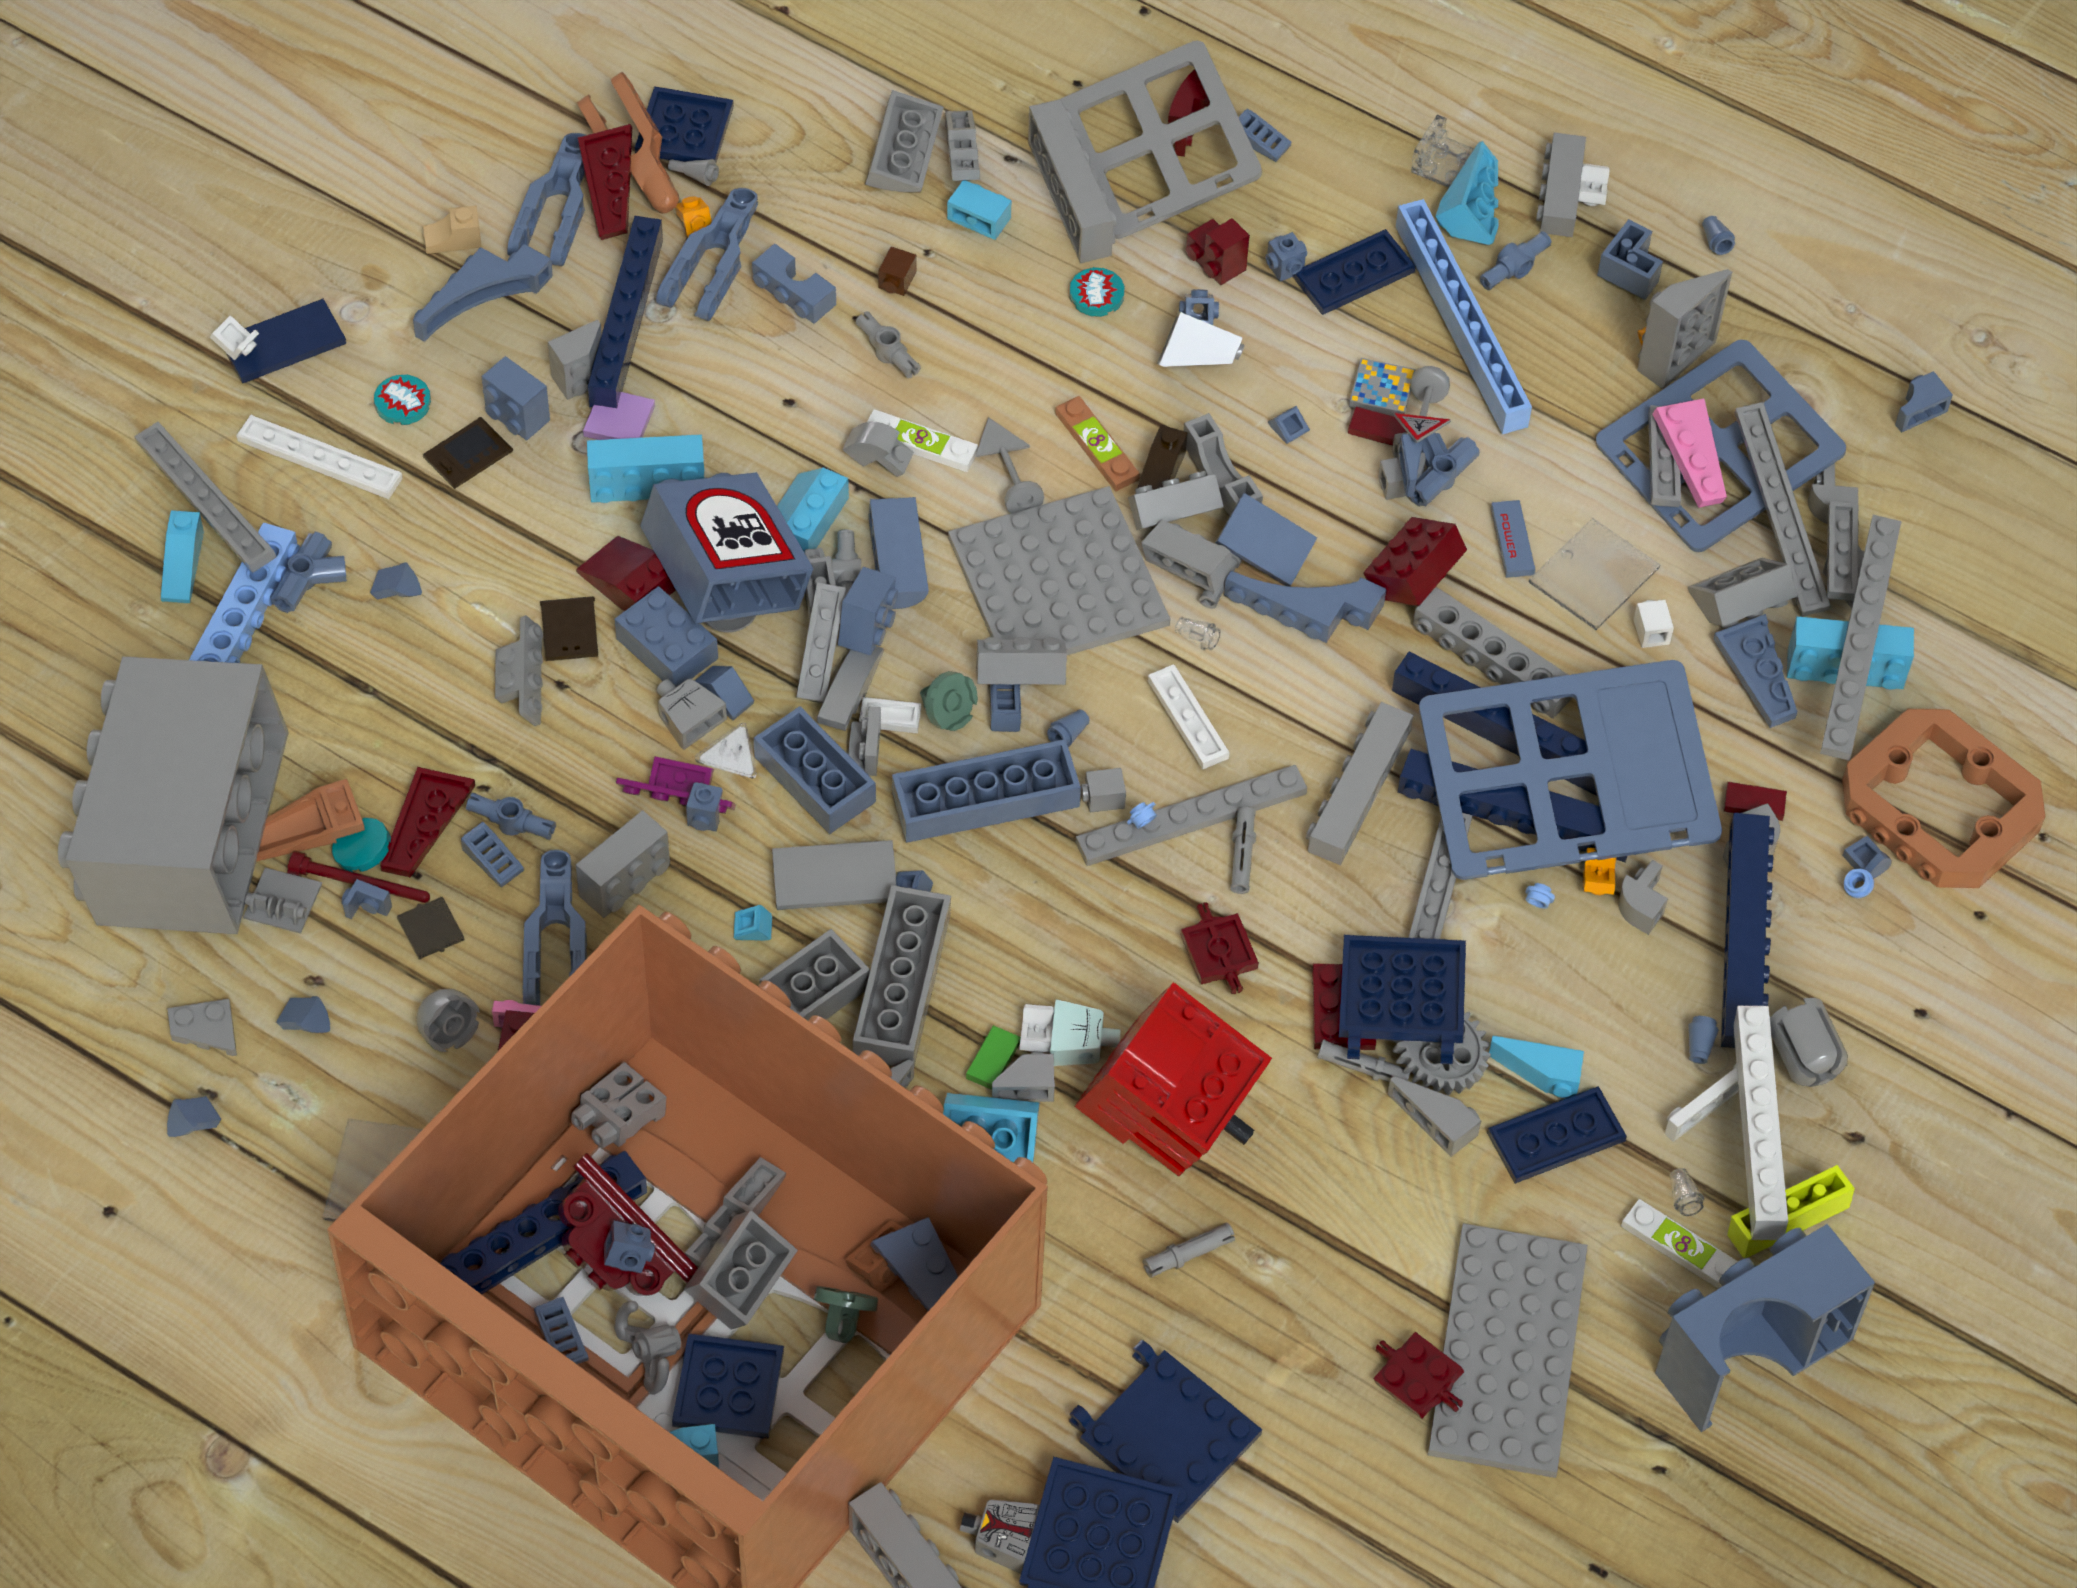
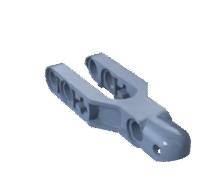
M570 133L564 136L550 171L530 184L509 238L507 248L509 256L513 252H517L524 244L529 246L546 199L560 194L567 196L568 199L561 214L562 222L558 232L555 231L553 235L554 243L550 258L552 265H564L585 211L584 196L580 188L585 169L578 142V137L586 136L585 134Z
M747 188L732 190L711 225L689 235L658 289L656 296L657 304L672 308L704 252L711 248H721L725 250V253L715 268V275L709 286H705L704 295L699 302L697 312L694 314L695 317L707 321L712 319L741 268L739 244L746 234L750 219L758 206V196L754 191Z
M550 850L541 857L540 905L524 923L523 1004L540 1006L541 931L545 927L559 923L570 928L571 972H569V977L587 959L586 923L572 906L571 857L563 850Z

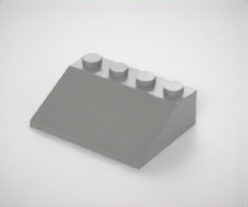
M1729 269L1672 284L1663 292H1657L1650 300L1649 305L1651 308L1646 319L1647 327L1642 337L1643 345L1638 355L1639 364L1637 371L1660 388L1664 389L1716 343L1732 277V272Z

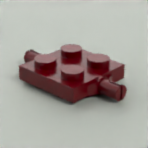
M1203 902L1202 906V903H1200L1196 909L1201 921L1196 925L1181 929L1180 934L1199 982L1203 985L1217 980H1226L1231 994H1236V990L1237 993L1243 991V986L1238 975L1258 969L1259 962L1239 914L1213 917L1209 904Z
M1414 1332L1404 1345L1397 1350L1388 1345L1384 1340L1379 1342L1381 1346L1377 1344L1375 1351L1385 1357L1387 1363L1373 1378L1375 1383L1418 1417L1423 1419L1434 1406L1441 1402L1449 1406L1454 1412L1459 1410L1457 1405L1460 1408L1462 1407L1463 1400L1452 1394L1451 1390L1454 1383L1464 1373L1463 1368L1417 1332Z

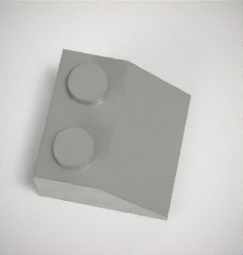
M595 320L548 342L551 377L567 400L583 395L588 391V383L602 336L599 320Z

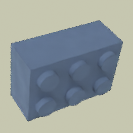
M659 586L615 618L616 639L662 681L669 679L676 687L687 679L694 678L718 659L717 638L700 623L695 624L691 615Z

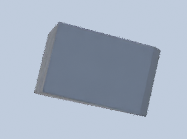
M712 666L695 680L726 703L727 716L732 720L736 719L754 704V699L733 666Z

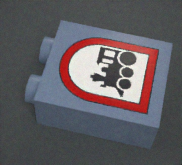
M757 472L738 475L719 473L710 478L686 481L667 479L653 485L640 527L695 624L799 610L813 571V566Z

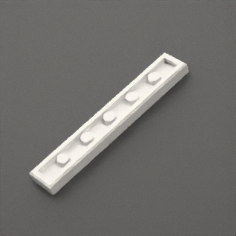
M253 415L249 416L237 434V440L241 443L387 499L391 497L402 480V473Z

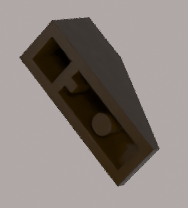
M1160 425L1151 445L1137 488L1152 485V489L1155 490L1163 487L1162 482L1175 479L1186 454L1188 432Z

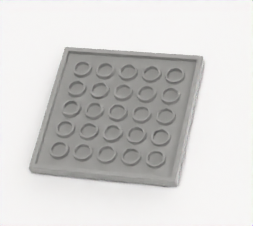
M1110 486L948 531L950 544L991 637H997L1001 640H1014L1018 637H1026L1030 640H1043L1048 637H1054L1059 640H1065L1067 655L1170 626V617Z

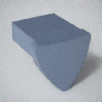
M405 562L397 566L378 570L370 593L378 600L396 595L413 597L421 595L422 590L414 571Z
M1868 836L1844 849L1842 855L1854 869L1867 870L1873 879L1884 873L1892 864L1889 856L1882 852Z
M318 996L290 998L276 1021L283 1030H303L310 1033L330 1031L327 1010Z
M207 1096L185 1100L175 1099L172 1102L168 1115L167 1135L169 1137L188 1135L193 1131L217 1128L221 1118Z

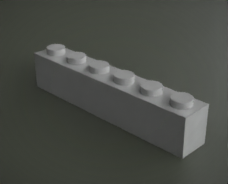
M1383 702L1380 703L1376 712H1370L1365 727H1367L1365 733H1359L1354 743L1353 749H1355L1353 756L1348 755L1343 763L1342 771L1344 773L1341 779L1336 777L1331 786L1330 794L1332 796L1329 801L1324 800L1318 812L1320 818L1317 824L1312 822L1308 829L1306 839L1309 840V853L1338 865L1342 864L1411 732L1413 714Z

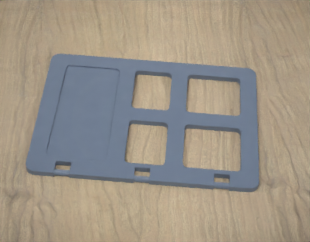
M1677 660L1425 696L1420 701L1419 713L1453 875L1458 879L1468 880L1488 877V875L1508 874L1576 864L1581 861L1594 859L1603 860L1670 850L1675 847L1715 843L1721 837L1722 826L1688 680L1683 664ZM1573 697L1577 701L1588 752L1575 756L1544 759L1541 756L1530 705L1538 701ZM1507 707L1511 716L1520 762L1514 765L1466 772L1454 771L1443 717L1450 714ZM1591 776L1596 787L1605 833L1563 840L1558 835L1548 783L1556 780ZM1516 786L1525 787L1537 843L1473 853L1469 848L1459 797L1462 794ZM1686 830L1687 838L1671 840L1670 833ZM1595 845L1596 852L1579 854L1578 846ZM1503 858V866L1487 868L1486 860Z

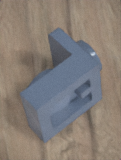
M356 879L351 889H346L341 901L345 917L349 919L353 918L359 906L371 914L379 913L387 916L392 908L389 891Z

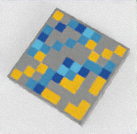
M1361 358L1349 407H1360L1394 416V413L1405 414L1411 392L1410 383L1416 369Z

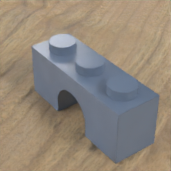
M773 244L752 262L755 284L773 294L780 303H785L794 309L801 318H806L815 324L836 306V287L817 273L804 281L792 279L796 276L795 257L777 244Z

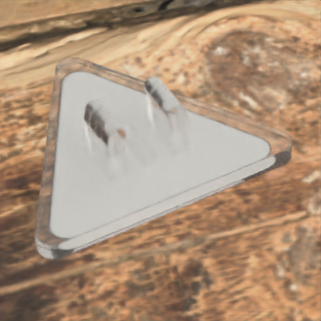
M743 722L738 724L695 755V761L748 778H755L757 772L747 724Z

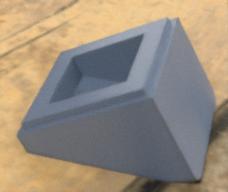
M1297 406L1268 421L1270 427L1286 444L1310 431Z
M923 870L898 872L896 876L897 886L931 892L933 882Z

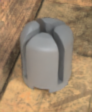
M1804 998V1005L1790 1010L1783 1006L1770 1017L1771 1037L1792 1080L1800 1086L1813 1087L1826 1084L1836 1078L1847 1066L1848 1054L1822 1000Z

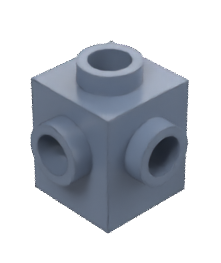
M1293 232L1284 236H1277L1268 242L1266 263L1280 282L1293 277L1294 274L1301 271L1305 266L1306 246L1297 239Z
M1192 289L1191 294H1185V301L1179 302V312L1213 325V319H1218L1219 302H1214V296L1208 294V290ZM1197 303L1204 306L1203 311L1200 313H1196L1193 310L1194 305Z
M613 1221L604 1242V1265L616 1267L624 1271L641 1273L646 1261L650 1262L652 1260L655 1250V1243H651L650 1229L637 1224L631 1225Z

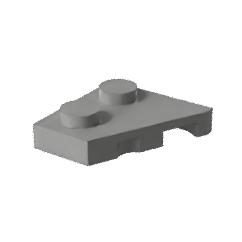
M229 999L167 1008L172 1041L183 1044L191 1043L206 1050L213 1047L226 1051L227 1055H237Z

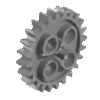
M1470 1012L1464 1014L1463 1043H1454L1453 1064L1440 1063L1441 1042L1392 1040L1397 1043L1392 1051L1401 1054L1396 1063L1406 1064L1407 1067L1403 1073L1408 1074L1412 1072L1414 1074L1412 1078L1413 1083L1420 1079L1423 1081V1087L1427 1088L1429 1085H1432L1433 1090L1437 1092L1444 1088L1445 1093L1450 1095L1454 1089L1458 1094L1465 1087L1471 1089L1475 1082L1481 1079L1484 1071L1489 1066L1486 1061L1490 1058L1491 1054L1485 1050L1489 1047L1490 1042L1481 1040L1486 1031L1476 1030L1480 1022L1478 1020L1470 1022L1468 1020Z

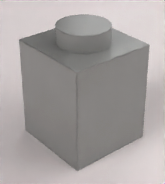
M1121 768L1086 772L1085 784H1081V797L1083 802L1088 801L1090 813L1125 809L1126 790Z

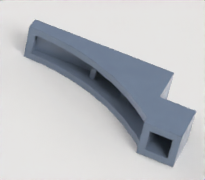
M524 244L517 252L511 254L507 262L480 247L474 255H470L466 259L463 267L457 273H453L450 276L447 284L440 291L433 294L430 302L423 309L416 312L413 318L415 337L425 342L448 321L485 302L525 292L537 294L553 277L551 258Z
M1231 571L1225 581L1224 596L1229 597L1235 603H1242L1254 609L1261 615L1272 617L1287 627H1293L1302 631L1310 638L1319 639L1327 643L1342 618L1354 626H1360L1369 630L1384 606L1386 589L1361 577L1357 582L1331 587H1289L1266 583Z

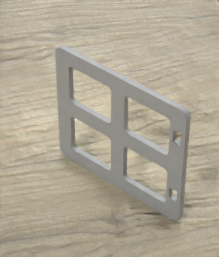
M1192 41L1060 99L1064 109H1069L1073 129L1079 131L1080 145L1082 149H1086L1088 152L1091 170L1095 169L1097 172L1098 186L1100 190L1103 189L1107 196V207L1115 213L1117 224L1113 227L1116 239L1129 236L1252 183L1262 175V168L1209 52L1201 41ZM1192 65L1206 92L1210 105L1174 122L1163 124L1146 85L1169 73ZM1126 94L1142 127L1143 134L1107 151L1096 153L1081 121L1080 113L1116 96ZM1213 125H1220L1238 164L1232 169L1192 185L1184 173L1173 144ZM1146 154H1153L1170 190V194L1130 213H1122L1106 178V173ZM1231 177L1233 182L1217 188L1216 183ZM1153 211L1154 216L1139 222V216Z

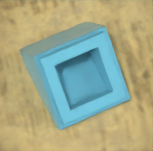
M762 905L735 912V940L766 941L771 939L772 914Z

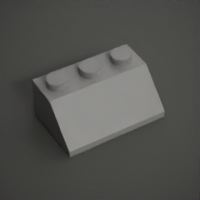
M1759 558L1688 587L1689 593L1709 623L1720 625L1722 628L1735 626L1739 623L1738 620L1745 617H1758L1767 608L1783 607L1788 604V600L1798 597L1789 564L1766 558Z

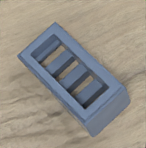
M1246 109L1239 116V120L1253 150L1277 162L1291 146L1292 142L1253 111ZM1274 142L1277 143L1278 145L1274 149H1272V144Z
M1402 434L1398 454L1404 490L1407 497H1413L1423 440L1416 443L1409 434Z
M990 684L992 731H1020V684ZM997 689H1013V691H997Z
M481 822L461 838L462 850L500 887H503L524 871L521 863L484 822ZM491 846L492 849L483 855L482 852ZM499 855L501 856V857H500L498 860H496L494 863H492V864L490 863V862H491L493 859H495L497 856H499ZM508 863L510 866L499 874L497 870Z
M564 1297L534 1308L536 1322L544 1340L559 1352L576 1347L577 1351L565 1355L576 1364L589 1360ZM566 1324V1327L550 1332V1329ZM570 1335L572 1337V1339H569L559 1344H555V1341H558Z

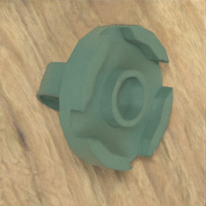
M952 671L940 674L932 681L931 685L923 688L920 692L930 722L940 729L950 731L961 729L971 721L973 715H970L973 704L977 705L978 701L977 688L973 680L962 673Z
M817 1286L814 1300L830 1304L825 1327L826 1335L829 1339L841 1343H848L854 1337L860 1310L877 1311L878 1298L871 1295ZM843 1320V1329L842 1332L839 1334V1325Z

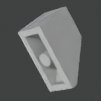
M1043 1052L1022 1054L992 1082V1098L1030 1102H1054V1054H1045Z

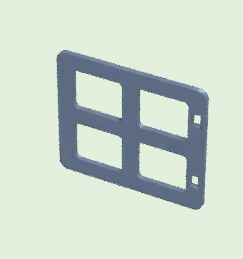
M1747 340L1733 342L1600 431L1596 436V445L1599 450L1651 505L1650 471L1625 445L1624 440L1648 425L1650 405L1667 406L1693 401L1691 396L1733 367L1742 366L1770 396L1764 402L1770 424L1783 416H1789L1818 447L1816 451L1786 470L1793 491L1843 458L1846 453V444ZM1709 417L1718 460L1751 493L1749 496L1706 525H1699L1681 505L1679 507L1651 505L1692 551L1703 552L1766 510L1751 462L1738 448L1739 445L1744 443L1737 421L1722 429ZM1624 454L1633 462L1628 468L1619 459ZM1680 471L1681 484L1686 481ZM1679 513L1688 522L1683 527L1673 518Z

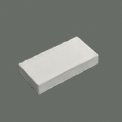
M863 697L859 722H862L863 717L868 718L869 706L881 707V730L918 734L921 703Z

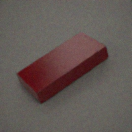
M1360 407L1355 408L1348 428V434L1392 446L1395 434L1404 432L1407 434V431L1394 416Z
M1728 782L1724 812L1743 813L1768 803L1777 819L1783 821L1787 791Z

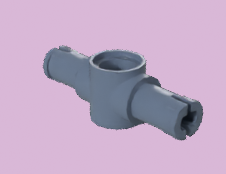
M1541 231L1527 243H1521L1518 246L1515 243H1509L1499 253L1496 265L1480 276V283L1489 291L1505 278L1510 279L1513 276L1517 279L1523 278L1532 269L1535 256L1551 246V238L1546 232Z
M472 793L466 804L467 811L490 818V822L499 824V829L506 835L512 836L528 832L550 840L556 828V822L533 815L532 811L523 808V803L515 797H506L502 800L497 799L494 801Z

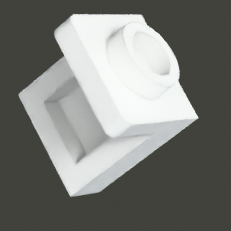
M1583 164L1578 201L1589 206L1605 205L1610 172L1609 167Z
M230 315L211 334L210 338L231 358L236 360L241 354L247 356L257 346L254 340L259 333L254 330L250 334Z
M1024 1005L1020 1050L1032 1053H1050L1054 1007Z

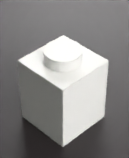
M1647 600L1637 603L1633 620L1641 647L1669 645L1674 627L1666 600Z

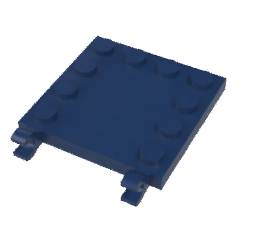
M1344 935L1339 1037L1348 1038L1347 1059H1360V1040L1365 1038L1441 1042L1440 1063L1453 1064L1454 1043H1463L1466 940Z
M1141 1340L1133 1348L1135 1353L1132 1357L1146 1367L1144 1372L1096 1421L1092 1419L1082 1406L1077 1405L1070 1413L1072 1418L1069 1422L1083 1433L1080 1437V1443L1116 1473L1180 1489L1173 1518L1178 1523L1261 1436L1262 1429L1167 1351L1164 1350L1157 1356L1152 1347L1144 1340Z
M1053 1456L1019 1585L1028 1588H1155L1176 1511L1180 1489Z

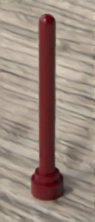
M293 851L288 863V874L301 877L302 875L307 876L310 873L352 885L358 879L389 891L391 895L422 903H427L430 900V894L427 891L312 862V858L307 857V854Z

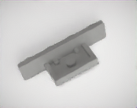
M525 615L520 617V640L496 649L495 699L500 703H505L519 697L520 715L532 725L537 726L541 724L542 712L541 688L543 682L541 678V664L543 657L541 652L543 631L539 624Z

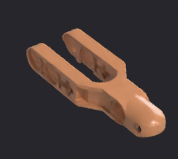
M620 72L610 80L644 139L640 150L631 155V173L653 208L659 213H668L677 206L680 198L659 160L662 136L628 77L623 72ZM589 94L577 102L593 133L608 130L605 124L607 120L597 110Z

